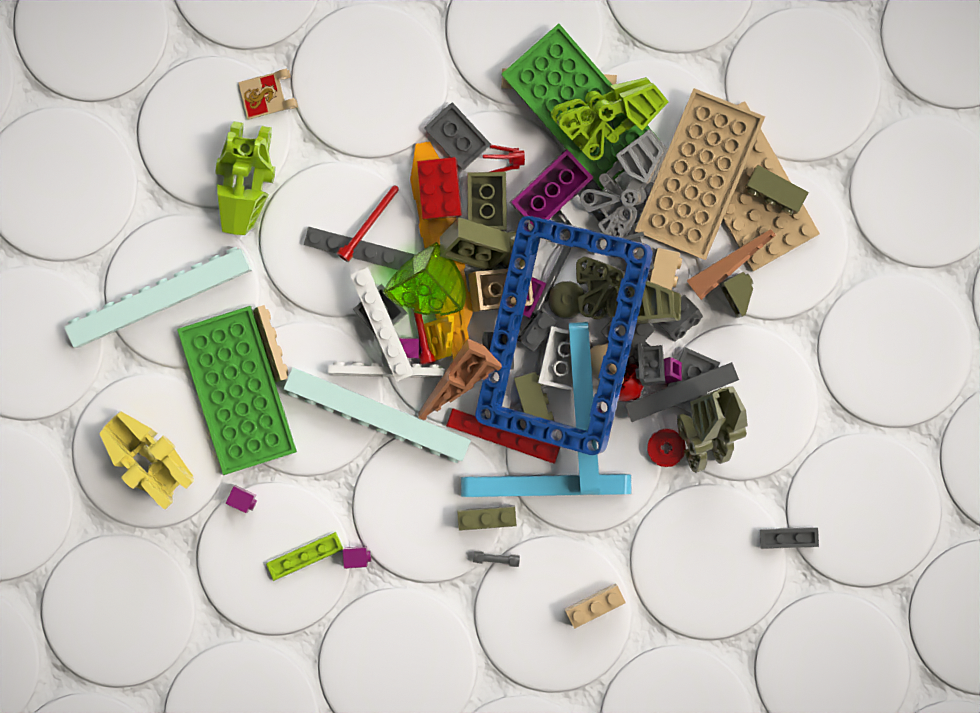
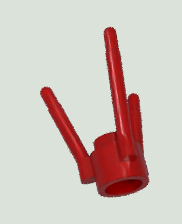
M491 145L490 148L507 151L509 155L490 154L482 156L484 159H509V164H513L490 172H505L520 169V166L525 165L524 150H519V148Z

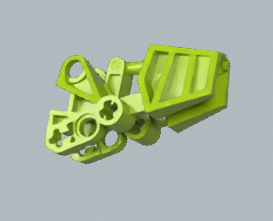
M647 77L610 85L611 92L603 96L598 91H590L585 96V102L581 99H574L553 107L551 117L589 159L598 160L604 153V136L611 143H616L619 140V135L626 130L628 131L634 125L643 130L669 102L657 86L651 83ZM597 98V99H598V101L596 100L597 103H596V104H593L592 102H595L594 99ZM578 103L583 105L582 107L574 108ZM561 110L562 113L559 116H556L558 114V111ZM621 112L624 113L627 118L613 130L606 121L612 120L615 115ZM596 147H599V154L596 156H591L590 153L593 152L596 149Z
M233 121L230 126V132L227 134L221 156L217 159L215 170L216 175L224 176L223 185L217 184L222 232L246 235L254 227L269 196L268 193L262 191L263 183H273L276 167L272 166L269 156L272 127L262 126L257 139L242 138L244 123ZM252 167H255L252 189L244 190V177H248ZM236 177V184L233 187V182Z

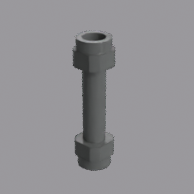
M474 551L473 563L493 562L509 564L511 567H519L520 555L500 556L484 554L482 551Z

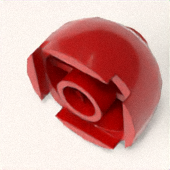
M635 364L626 365L619 401L636 400L641 396L644 386H642L640 379L636 378V368L638 367Z

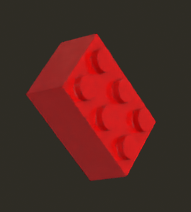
M456 157L417 161L422 219L433 220L462 217Z

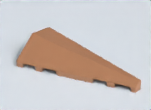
M770 229L689 278L687 282L702 300L754 253L774 238L776 234Z
M467 339L419 411V419L426 420L430 413L433 411L438 412L442 405L448 401L451 403L472 389L476 382L481 379H487L488 374L502 368L501 363L484 345Z

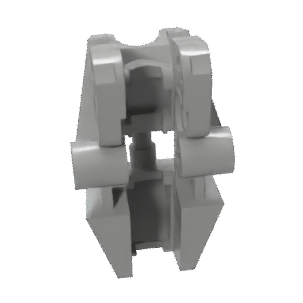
M649 129L616 155L618 160L613 164L614 166L608 172L600 175L599 180L606 190L593 188L584 190L581 193V203L588 213L600 209L606 216V218L598 223L604 234L620 238L628 236L637 217V210L634 206L646 201L647 192L644 189L649 182H655L666 157L668 149ZM623 169L628 175L633 177L625 191L620 188L613 178L615 174ZM590 193L594 195L593 202L589 199ZM624 210L628 211L629 216L627 219L623 216Z

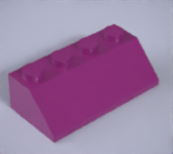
M567 149L509 203L522 217L535 216L549 220L589 183L593 176Z

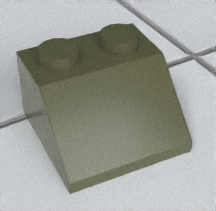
M744 272L719 284L737 318L746 315L753 291V280L749 274Z

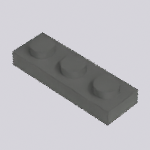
M818 527L760 529L761 549L819 547Z

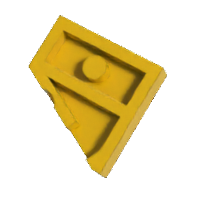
M453 315L424 324L430 351L434 354L435 360L449 357L452 354Z

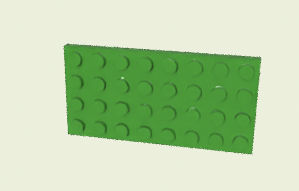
M559 23L501 74L566 150L568 149L593 176L592 180L601 190L604 189V186L601 184L599 177L614 166L613 164L618 160L616 155L645 131L651 130L648 125L643 130L634 125L628 131L626 130L620 134L619 140L616 143H611L604 136L603 156L598 160H591L551 117V111L554 106L574 99H581L585 102V96L590 91H598L603 96L611 92L610 85H612ZM597 98L594 99L595 102H592V103H593V104H596V103H597L596 100L598 101V99H597ZM578 103L574 106V108L576 109L582 107L583 105ZM559 110L556 116H559L562 111ZM621 112L615 115L612 120L606 122L614 130L622 124L621 122L627 116ZM596 147V149L593 152H591L590 155H598L599 147ZM623 169L613 176L614 180L625 170Z
M252 307L241 308L177 329L223 475L296 453L295 442Z

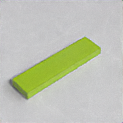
M334 532L266 563V566L273 581L342 551L343 546L337 532Z

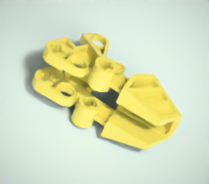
M119 411L100 431L99 434L113 465L118 467L125 466L128 469L121 476L123 481L132 489L137 487L147 492L163 509H167L173 503L172 495L177 486L181 485L187 489L194 482L192 473L176 452L174 444L163 435L157 441L154 438L158 434L157 432L122 411ZM137 453L151 463L148 473L134 460L133 457Z

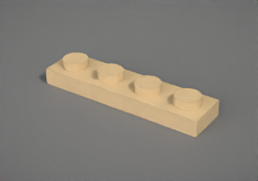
M265 305L253 309L254 316L275 381L280 382L288 379V368L286 364H283L281 358L283 353L275 339L277 334L270 323V312L265 308Z

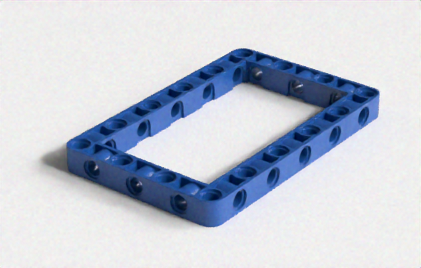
M525 216L519 221L490 346V353L501 363L502 368L488 374V378L482 382L475 414L479 423L588 455H597L606 450L652 260L653 251L649 245L535 216ZM530 221H532L534 225L531 231L528 229V223ZM566 230H568L570 233V237L568 240L564 238V232ZM541 238L570 247L586 249L589 252L605 256L622 258L627 263L625 275L621 280L618 292L616 314L612 318L607 339L609 340L607 352L603 356L598 377L600 379L597 393L594 394L589 415L591 420L588 431L502 407ZM602 239H605L607 243L605 249H602L600 246ZM639 248H642L644 251L641 259L637 256ZM521 259H523L525 262V266L523 269H521L519 266V262ZM630 287H633L635 291L633 297H630L628 295V289ZM512 297L516 299V305L514 307L511 305ZM621 325L624 326L626 330L623 336L619 333V327ZM503 335L507 336L508 340L506 344H504L502 341ZM611 364L616 366L615 374L610 371ZM495 372L499 375L498 381L494 379ZM602 402L607 404L606 412L601 409ZM486 409L490 411L489 419L485 415ZM522 419L526 423L525 429L520 425ZM557 430H560L562 433L561 439H558L556 436ZM593 440L598 443L597 450L592 447Z

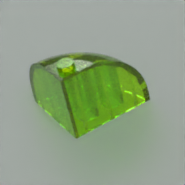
M437 242L414 255L400 267L383 291V294L400 307L404 305L413 309L414 313L428 316L430 313L441 314V316L456 313L463 309L466 301V290L461 273L453 260L440 256V245Z

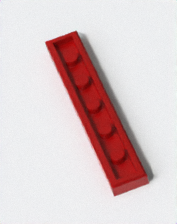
M452 408L446 425L447 427L555 464L560 450V446L481 424L476 419V416Z

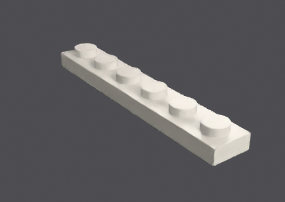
M367 267L351 274V279L396 382L414 375L369 268Z
M334 362L333 365H329L328 370L330 376L394 377L390 367H383L381 363H372V366H364V363H353L352 366H345V363ZM410 364L414 375L409 377L442 378L445 374V370L441 368V365H429V368H422L420 364Z

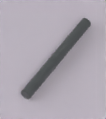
M564 245L533 311L534 315L537 316L540 313L571 250L570 246Z

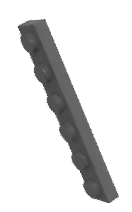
M308 226L304 245L336 254L341 247L348 245L352 238ZM362 240L354 248V253L352 254L354 259L415 274L420 257L416 254Z

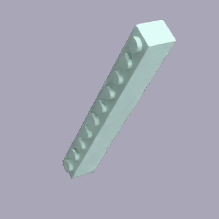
M231 248L222 257L220 255L213 256L209 259L210 262L204 265L202 262L195 264L191 267L192 270L186 273L184 270L175 273V278L167 280V278L156 282L157 286L152 288L146 286L138 290L139 294L134 296L128 294L121 298V302L116 304L110 302L104 305V309L97 312L95 309L86 313L87 317L83 319L77 317L68 321L69 325L65 326V330L73 348L84 346L252 271L243 249Z
M292 367L284 387L285 390H288L287 394L295 398H298L299 395L305 397V402L316 405V402L323 405V409L333 413L334 410L341 412L340 416L349 420L352 417L359 419L358 423L369 427L370 424L377 427L376 431L387 434V431L395 434L394 438L404 442L405 439L412 441L411 445L421 449L423 446L430 448V453L438 456L441 453L448 456V460L455 463L463 461L471 439L297 368Z

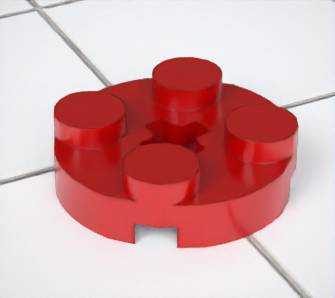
M660 429L654 432L648 440V455L659 466L672 467L680 462L685 455V441L675 430ZM665 442L672 446L668 453H664V450L661 449Z

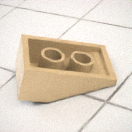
M508 269L478 271L468 274L473 312L499 309ZM531 282L528 291L529 300H526L525 306L532 305L534 299H532L533 291ZM514 297L511 298V305L513 307L516 305Z

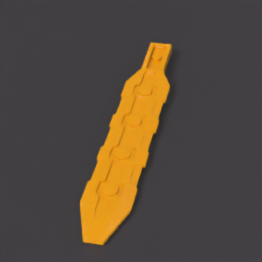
M429 141L415 145L410 181L418 210L420 235L424 242L427 259L425 262L427 273L430 275L434 296L432 300L437 320L447 316H454L452 340L454 360L466 340L469 339L467 328L473 311L471 294L468 291L464 271L465 264L440 256V236L453 224L456 217L433 220L422 219L417 161L440 159Z

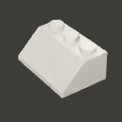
M551 326L538 383L574 391L569 330Z

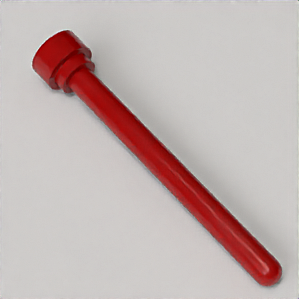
M394 185L391 187L349 244L338 250L336 254L346 262L352 259L354 248L399 191L398 186Z
M408 274L406 279L422 351L419 357L420 365L433 363L436 361L434 354L429 351L413 274Z

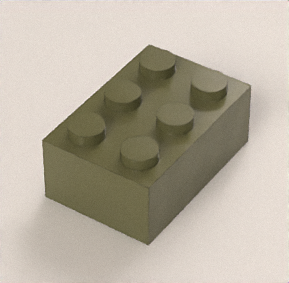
M467 172L468 220L507 232L506 172Z
M458 217L440 236L441 257L488 271L493 270L510 253L509 233Z

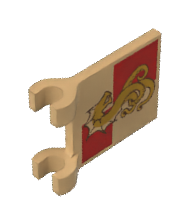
M287 68L238 82L248 120L298 107L296 99L292 98L286 101L284 99L280 80L291 78L290 71Z

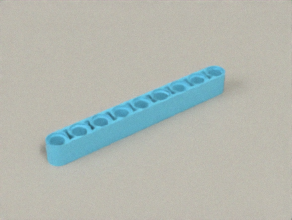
M588 322L569 323L576 428L588 431L591 420L589 415L594 399ZM593 440L592 447L596 450L597 441ZM578 452L581 495L600 494L598 454L588 455Z
M631 474L599 475L600 494L591 495L632 494ZM579 475L461 477V497L581 495Z

